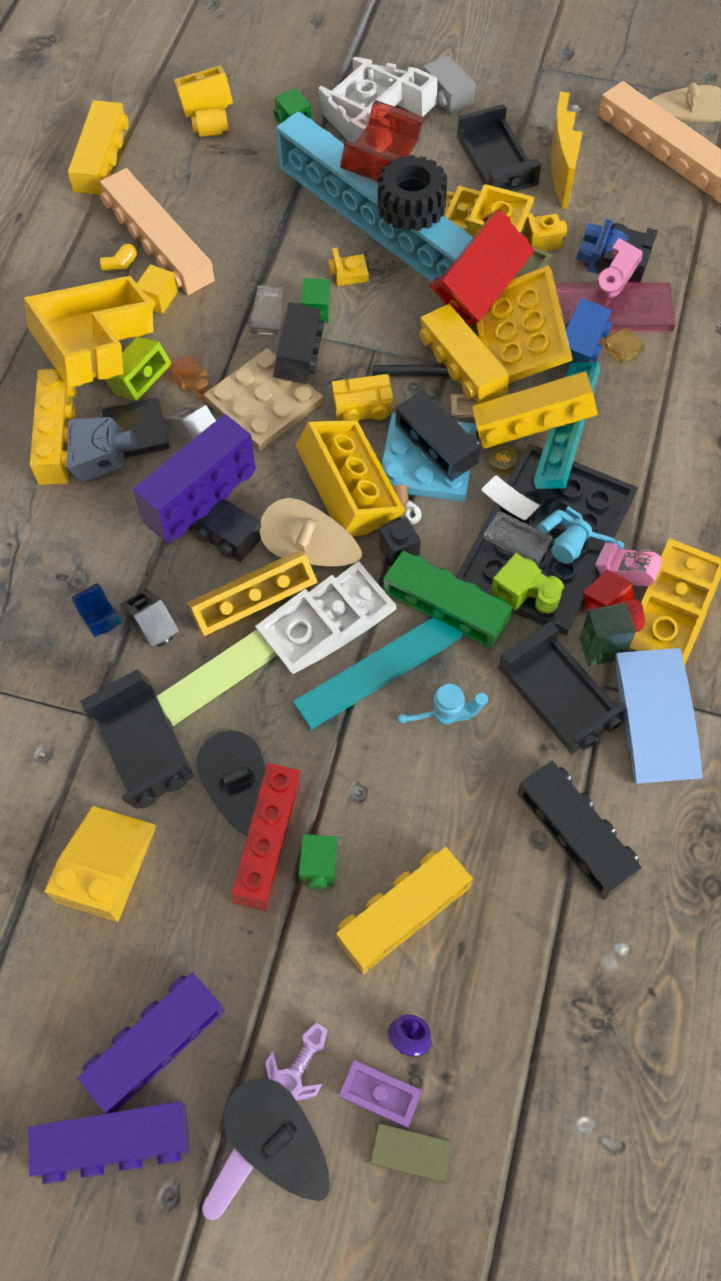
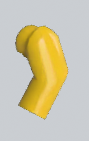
M124 244L114 257H101L102 271L127 269L137 256L136 248L131 244Z

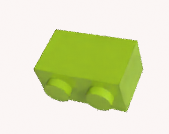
M136 337L122 352L123 374L105 379L114 395L137 401L172 363L160 342Z

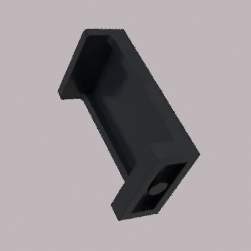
M504 104L459 116L457 138L483 185L487 184L513 192L538 185L541 164L537 158L528 159L506 121L507 108Z
M550 621L502 653L498 668L568 751L573 754L580 748L583 751L589 749L598 741L599 738L597 736L605 730L610 733L617 729L624 721L622 716L627 707L623 702L617 706L560 643L557 639L559 629Z

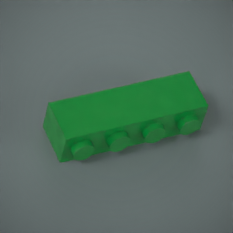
M403 550L384 577V591L388 596L430 618L434 617L490 650L493 649L510 622L512 606L503 598L491 596L481 591L474 583L464 582L454 577L450 571L427 563L424 558L417 554L411 555Z

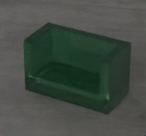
M622 603L588 610L579 636V642L587 666L616 661L615 653L628 651L636 629L627 604Z

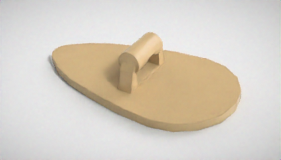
M692 83L686 88L662 93L651 99V101L680 121H721V88L717 86H698L696 83Z
M293 498L277 500L266 509L261 517V528L259 530L261 540L266 548L278 557L283 558L298 551L306 554L310 565L328 567L353 564L362 557V550L344 527L316 507L302 500Z

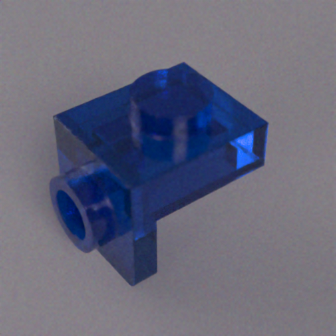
M98 583L72 596L71 599L94 638L110 632L114 627L122 623L118 613L108 601L102 587Z

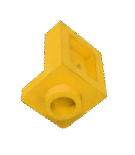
M332 248V259H328L330 276L335 275L337 286L369 282V273L364 254L340 258L338 248Z

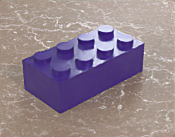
M224 413L134 487L133 492L143 523L167 544L175 538L184 535L191 524L197 519L205 517L211 507L218 501L226 499L238 484L248 480L253 475L256 467L251 434Z

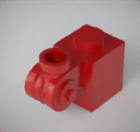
M606 570L582 592L585 611L593 620L605 623L618 634H623L625 631L634 633L644 628L646 621L643 605L640 601L634 600L632 583L625 578Z

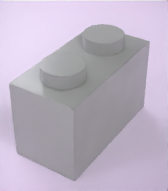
M448 55L423 66L424 72L437 77V104L449 115L474 104L476 83Z

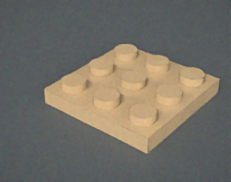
M268 348L203 394L205 402L220 416L225 413L251 434L252 445L259 451H262L324 404L323 396L308 383L301 384L274 378L276 355Z

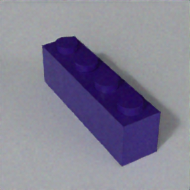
M193 972L188 977L182 975L176 979L168 988L170 993L163 1000L150 1003L141 1012L140 1017L142 1019L131 1029L125 1027L118 1032L111 1041L113 1045L103 1055L97 1053L83 1065L82 1069L84 1072L77 1079L106 1114L118 1112L225 1011L218 1000Z
M180 1101L28 1127L29 1177L42 1178V1184H53L66 1181L67 1173L80 1171L81 1178L104 1175V1167L119 1165V1171H130L143 1168L142 1161L157 1158L158 1165L180 1162V1154L190 1153L186 1105Z

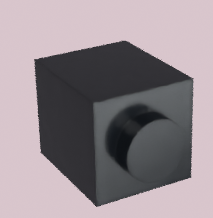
M407 517L379 528V548L390 567H392L403 550L411 555L417 554L420 556L421 540Z

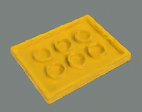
M549 265L512 279L480 322L476 323L479 339L509 373L508 384L572 361L555 282Z

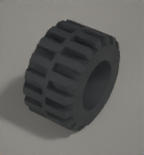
M409 155L406 158L403 156L397 157L396 161L391 160L387 163V166L382 167L381 174H378L377 208L379 209L380 217H384V221L387 224L392 223L393 228H403V231H409V229L421 231V228L428 229L432 227V223L437 224L440 221V217H443L446 208L447 175L441 166H436L437 162L426 160V157L423 156L419 158L415 157V155Z

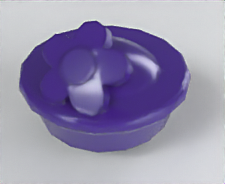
M406 1014L394 1020L389 1026V1040L393 1047L401 1054L418 1057L424 1055L430 1049L432 1043L430 1028L420 1017Z

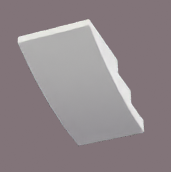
M358 561L337 578L331 575L310 592L306 589L302 590L255 627L290 672L294 674L343 647L387 617L397 607Z

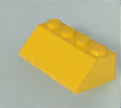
M357 420L307 423L295 447L333 520L354 537L367 535L403 515L405 509Z

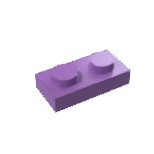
M353 1060L339 1098L408 1129L422 1090Z

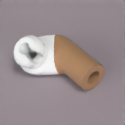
M407 484L392 486L405 509L403 515L399 517L401 519L407 517L411 524L419 522L422 513L419 507L408 499Z

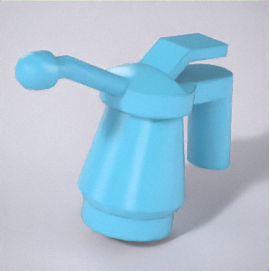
M569 506L565 512L559 509L537 525L538 531L543 534L548 533L557 524L567 528L566 531L554 540V545L551 549L553 556L562 563L569 564L578 558L585 541L590 537L617 544L619 549L624 548L622 541L593 532L591 526L583 520L581 514Z
M445 684L434 695V711L408 716L400 714L397 719L399 723L403 724L407 723V721L435 717L439 723L445 725L453 724L455 721L470 720V717H475L486 705L488 696L484 693H479L470 703H465L463 692L458 686Z

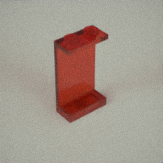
M375 100L372 104L369 123L355 143L349 141L344 143L340 168L378 182V174H381L383 166H387V163L391 160L396 161L397 157L403 156L406 158L412 153L419 142L424 117Z

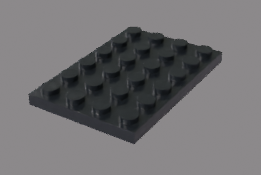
M529 443L507 484L540 506L526 520H523L496 503L456 578L464 582L474 583L481 591L493 596L491 594L493 578L515 553L523 558L531 559L542 570L541 573L546 577L555 576L562 581L564 589L561 592L559 605L553 613L545 614L536 609V598L527 597L516 611L512 609V612L542 625L552 621L560 633L567 635L584 602L582 592L593 583L598 573V569L595 566L604 544L610 542L590 537L585 541L579 557L574 559L573 562L566 564L558 561L553 556L551 549L554 545V540L566 531L567 528L557 524L548 533L543 534L538 531L537 525L559 509L565 512L569 506L581 514L583 520L591 526L593 532L615 538L639 487L573 461L566 488L536 489L534 477L543 448Z

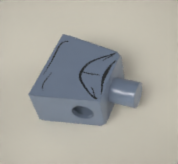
M110 417L68 420L67 469L80 482H85L122 468L124 465V450L136 448L138 445L135 432L133 430L123 432Z

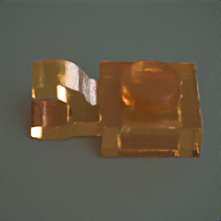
M192 353L168 367L170 375L183 391L191 387L200 399L204 398L203 394L208 391L206 388L208 385L206 380L208 378L207 373Z

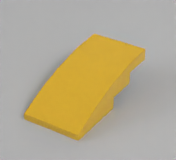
M560 91L550 158L554 189L561 208L567 210L583 132L573 130L576 112L567 111L570 93Z
M484 184L481 191L458 186L455 193L447 191L444 216L474 237L484 225V217L500 209L510 218L511 223L521 234L535 197Z
M669 538L661 555L663 563L653 585L648 586L641 602L644 608L645 626L638 632H628L623 646L634 651L680 648L685 666L718 587L717 585L721 578V558Z

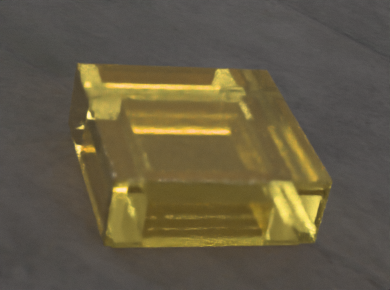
M626 327L605 339L604 346L622 364L643 352L645 344Z

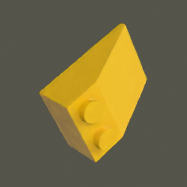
M92 806L60 855L44 892L55 903L119 922L156 825Z

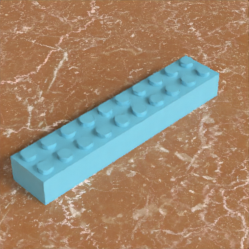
M299 111L276 126L280 169L432 282L435 278L444 275L473 237L444 215L440 217V221L437 224L432 223V227L428 229L421 228V231H415V229L403 231V228H393L392 223L387 224L384 221V217H380L379 209L377 208L378 174H381L380 169Z

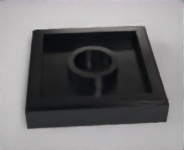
M158 398L102 409L103 417L112 418L123 432L133 430L137 436V447L124 450V458L170 449Z

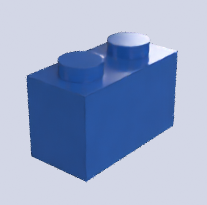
M584 298L580 299L566 329L572 355V361L568 363L590 362V360L596 362L602 346L598 344L600 338L606 339L613 325V322L608 321L612 313L611 309Z

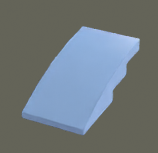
M681 649L615 653L619 702H623L627 707L622 717H624L627 750L631 752L633 783L703 778L694 709Z

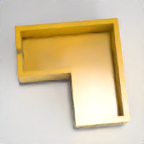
M131 276L24 297L27 327L68 387L81 386L92 382L94 377H97L98 380H105L113 376L122 375V346L119 340L141 337L144 334L154 332L153 304Z

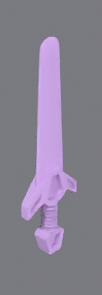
M316 1022L302 1035L304 1047H301L302 1051L299 1050L300 1054H297L298 1057H295L296 1061L293 1060L294 1064H291L292 1067H289V1069H278L273 1051L265 1062L268 1079L281 1083L291 1092L296 1101L316 1097L323 1084L303 1087L301 1072L303 1073V1069H306L305 1066H308L307 1062L309 1063V1059H312L311 1056H314L313 1052L323 1050L328 1030ZM233 1148L203 1203V1215L209 1220H216L222 1216L253 1169V1166L235 1148Z

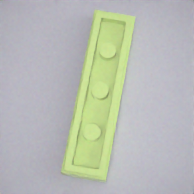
M255 630L157 696L172 726L277 656L260 632Z

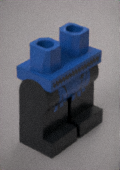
M606 218L603 226L588 223L583 239L586 242H581L576 259L590 263L588 272L596 274V271L601 273L604 269L609 268L615 259L612 256V250L616 241L620 238L643 251L642 260L627 281V283L640 286L658 230L647 228L646 233L628 229L620 223L612 224L613 220Z

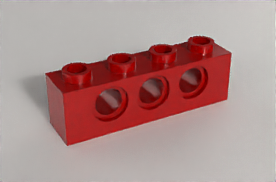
M267 763L232 890L233 904L262 911L267 910L300 784L301 770Z

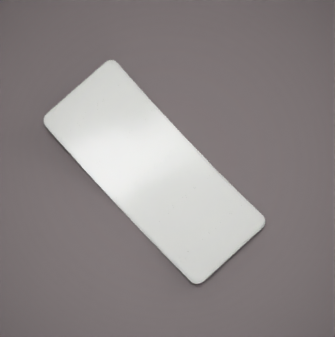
M497 475L482 488V491L497 504L523 520H526L540 506L518 493Z

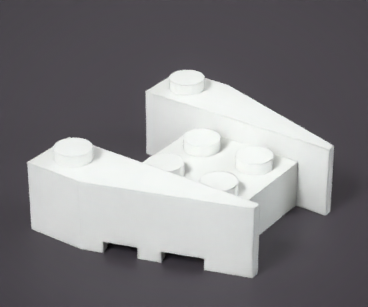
M354 57L352 58L353 73L332 91L323 86L319 87L321 114L356 150L377 159L391 146L390 119L384 117V115L398 105L423 117L437 104V77L418 68L408 67L407 71L396 69V64L387 63L386 67L372 64L370 59Z

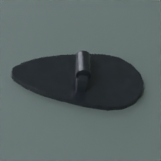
M232 730L219 732L207 739L200 748L197 757L198 773L208 794L227 821L239 832L248 836L266 771L261 750L254 739L242 732Z
M267 1078L252 1079L237 1087L227 1100L223 1115L225 1133L231 1145L248 1163L286 1191L302 1198L316 1201L326 1198L329 1194L330 1185L325 1155L303 1109L291 1092L278 1081Z

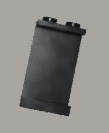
M138 669L81 700L84 711L96 719L128 792L122 795L125 803L136 809L149 807L157 801V797L168 791L173 792L181 789L186 785L187 780L195 777L150 680Z

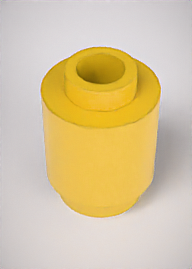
M219 108L196 110V116L191 117L193 132H199V137L223 135V132L229 131L226 110H219Z

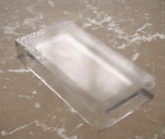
M257 286L250 326L251 333L279 334L285 287Z
M498 511L484 533L485 540L509 552L517 553L523 558L531 559L536 565L540 563L553 540L552 536L543 534L538 529L501 511Z

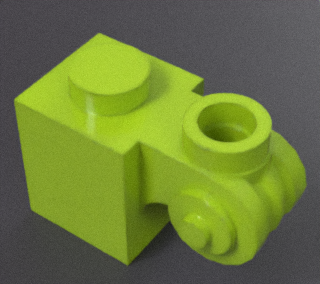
M515 553L493 578L491 594L503 598L515 611L527 597L536 598V609L539 612L549 614L557 609L564 585L555 576L546 577L541 573L542 570L531 559L523 558Z

